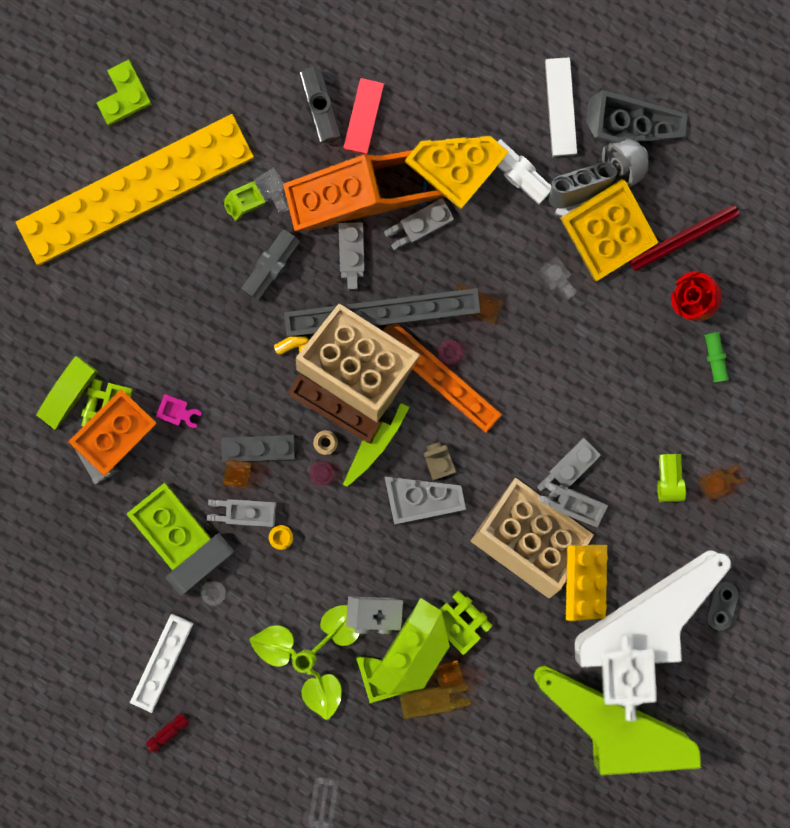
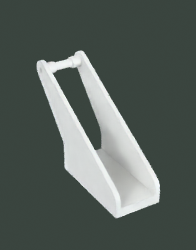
M706 551L606 616V618L601 619L584 630L575 640V660L581 667L602 666V653L622 650V635L632 634L633 649L638 651L653 650L654 663L681 662L680 631L729 570L731 565L730 559L724 554Z

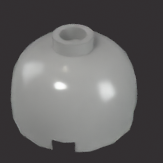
M626 139L619 143L611 142L603 148L602 162L611 163L617 168L615 183L623 179L628 187H632L647 174L649 164L648 152L633 139Z

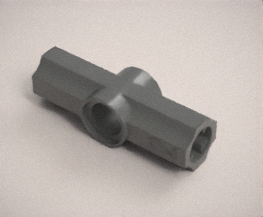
M311 67L300 72L320 143L333 142L341 138L321 68ZM322 100L327 103V106L323 110H317L314 108V104Z
M283 229L269 250L266 249L255 264V270L241 289L259 301L273 280L276 281L287 266L286 262L300 244V240Z

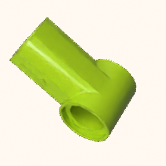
M681 454L659 455L660 480L657 484L659 502L685 501L686 489L685 482L682 479Z

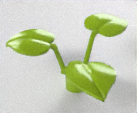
M348 605L334 607L323 615L320 627L328 635L312 651L305 649L296 654V651L291 649L294 644L292 633L286 627L280 625L270 626L250 638L253 649L266 663L276 667L284 666L289 662L291 653L295 670L301 673L307 672L308 675L312 674L316 677L310 678L304 683L302 698L311 710L318 713L325 720H328L337 710L342 697V687L339 680L333 674H325L320 677V674L312 670V667H314L317 660L315 653L331 638L337 645L347 646L355 642L359 637L360 633H355L354 628L346 626Z

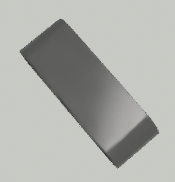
M603 162L554 178L549 196L550 204L555 208L563 209L590 200L615 184L617 168L611 163Z
M218 533L168 574L165 579L181 597L235 551L222 535Z

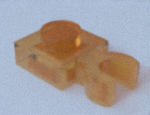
M739 465L731 466L726 474H724L722 468H719L698 478L707 500L710 501L732 491L730 483L740 484L746 480L745 477L738 479L733 477V472L740 469Z

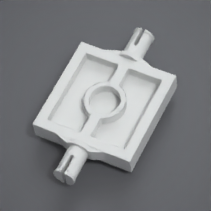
M632 634L622 635V650L602 653L605 705L620 704L625 706V719L627 721H631V719L632 721L636 720V705L643 702H656L653 650L638 651L633 649Z

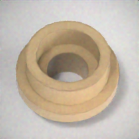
M327 430L319 432L313 442L316 451L324 455L333 453L338 446L336 435ZM323 438L330 440L328 447L322 446L321 441Z

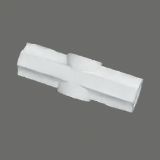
M500 139L498 143L509 153L498 164V167L515 187L524 190L537 204H540L550 194L551 185L536 172L535 167L525 157L518 156Z

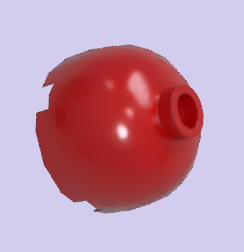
M693 271L684 274L677 280L675 292L671 293V303L678 315L687 320L700 322L709 319L718 311L722 301V293L715 279L705 273Z

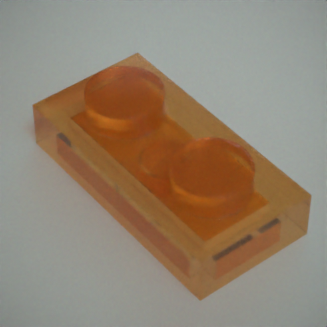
M458 284L455 291L471 288ZM478 292L481 313L468 315L495 324L503 301Z

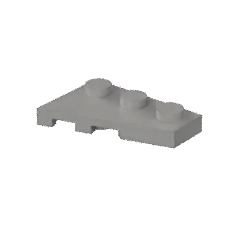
M385 477L394 524L466 510L461 485Z

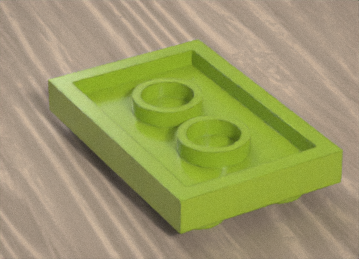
M163 483L127 513L128 517L172 571L211 540L210 536L166 483Z

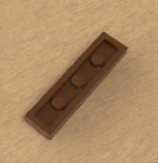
M300 373L288 392L289 396L370 444L383 423L380 420L375 422Z

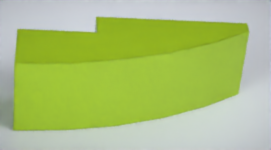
M75 356L49 392L36 416L56 430L83 396L84 390L98 374V371L80 357Z

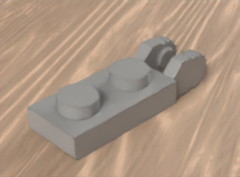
M442 198L401 220L399 224L394 225L384 233L386 237H389L404 229L407 237L399 239L391 245L393 250H396L454 221V218Z
M582 438L549 471L550 474L537 488L540 491L545 489L546 483L551 482L554 478L560 483V487L569 488L601 455L585 438ZM551 492L548 497L554 500L560 494Z
M550 482L546 483L545 487L548 490L561 495L557 502L541 495L539 498L540 502L553 507L557 512L598 528L608 505L569 488H562Z
M209 499L208 505L212 507L225 506L227 508L226 516L210 514L207 515V520L225 522V524L275 527L277 502Z

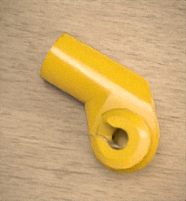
M290 336L275 344L274 349L278 355H282L297 347L299 352H301L309 342V339L304 336Z

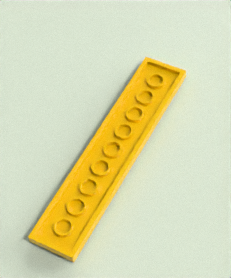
M231 114L16 221V224L36 265L40 266L253 160L254 157Z

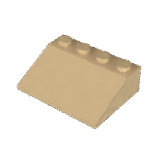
M338 304L296 357V369L375 422H378L394 400L420 355L346 307Z
M514 478L470 541L547 598H551L562 588L567 580L568 546L588 545L594 534L569 516L557 512L553 507L540 502L539 494L517 478Z

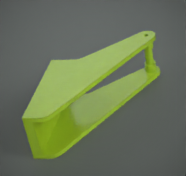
M540 666L535 670L534 678L540 689L592 738L594 765L600 775L701 768L699 748L684 732L639 710H636L635 721H632V719L627 721L625 719V706L620 704L605 705L603 693L547 666Z

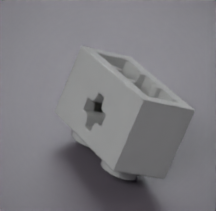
M348 596L346 626L354 628L355 633L369 634L370 630H377V633L391 634L392 630H401L403 600L389 597Z

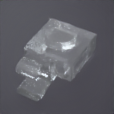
M273 167L254 179L265 201L268 202L272 199L279 212L282 211L284 213L289 210L288 202L282 194L285 191L284 182L276 168Z
M557 256L537 271L551 291L558 287L567 300L576 294L577 291L567 281L571 274Z

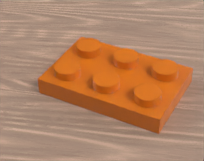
M121 389L68 443L105 477L157 423Z

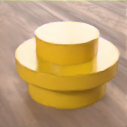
M278 525L270 531L269 542L276 549H286L293 542V533L287 526Z

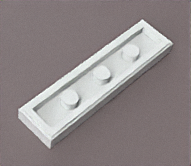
M570 58L546 59L545 70L552 157L577 155Z
M173 613L170 615L130 701L131 704L150 713L154 711L194 623Z

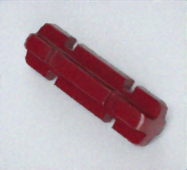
M177 715L173 719V723L170 721L155 734V738L152 736L146 742L147 748L152 753H156L162 748V744H167L180 733L179 729L183 730L189 725V721L185 715Z

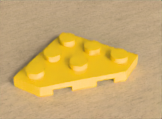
M491 136L455 138L440 141L428 140L421 141L406 158L405 162L461 209L509 152Z

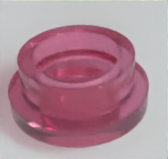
M453 340L443 342L438 349L439 359L448 365L457 363L462 356L461 346Z
M324 461L314 463L309 471L311 481L319 486L330 483L334 475L331 465Z

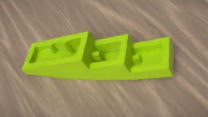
M400 403L392 424L389 425L383 422L372 444L362 440L343 483L344 486L348 487L384 451L398 431L409 410L408 406Z

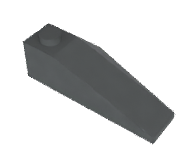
M602 90L588 100L586 123L593 136L597 139L612 143H619L626 139L643 142L684 138L688 114Z

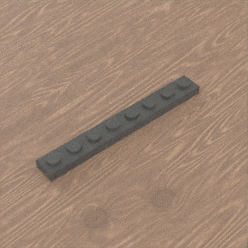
M478 288L342 305L374 326L481 313ZM336 306L284 312L287 337L316 333Z

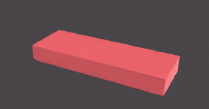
M360 78L344 150L368 154L384 83Z

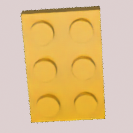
M607 545L568 546L566 620L580 621L606 618Z

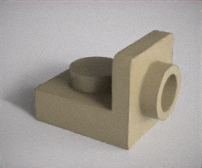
M438 442L426 446L428 451L423 454L433 480L456 472L447 445L441 446V443Z

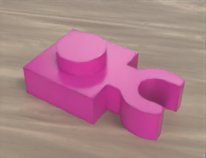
M164 393L156 417L178 426L182 419L185 420L189 427L196 428L197 424L190 421V416L192 414L201 416L202 412L198 409L187 410L185 409L187 402Z

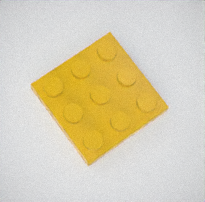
M623 179L560 218L593 279L596 281L658 243L630 188Z

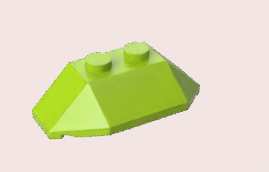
M420 598L369 682L389 695L423 689L450 647L442 611Z

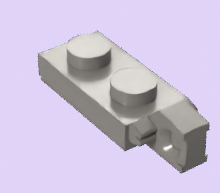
M363 222L339 223L341 278H347L348 290H358L357 277H363Z

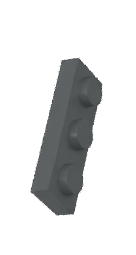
M294 435L221 438L222 462L295 459Z

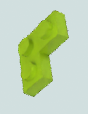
M129 60L107 70L118 91L97 102L108 126L152 105Z

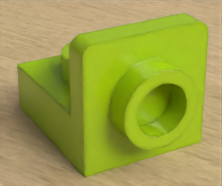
M255 181L230 191L224 199V205L227 213L232 215L236 221L243 214L263 206L266 201Z

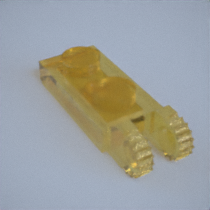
M467 684L444 685L400 694L403 718L407 719L452 711L454 708L469 706L470 699L461 698L450 702L449 697L450 693L468 690Z

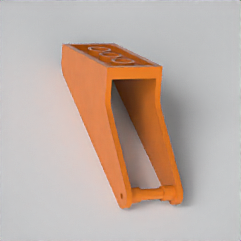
M413 150L382 156L364 154L283 184L294 231H310L445 198L446 196L439 190L393 199H380L373 171L406 163V158Z

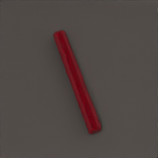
M731 205L644 251L629 261L631 268L634 271H638L738 218L740 214L737 207Z

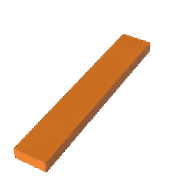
M397 323L388 324L382 330L418 353L420 357L412 370L485 433L501 417L502 414Z

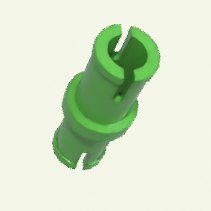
M720 332L705 334L704 337L709 355L706 358L707 361H710L713 382L729 380L724 359L727 356L726 353H723Z

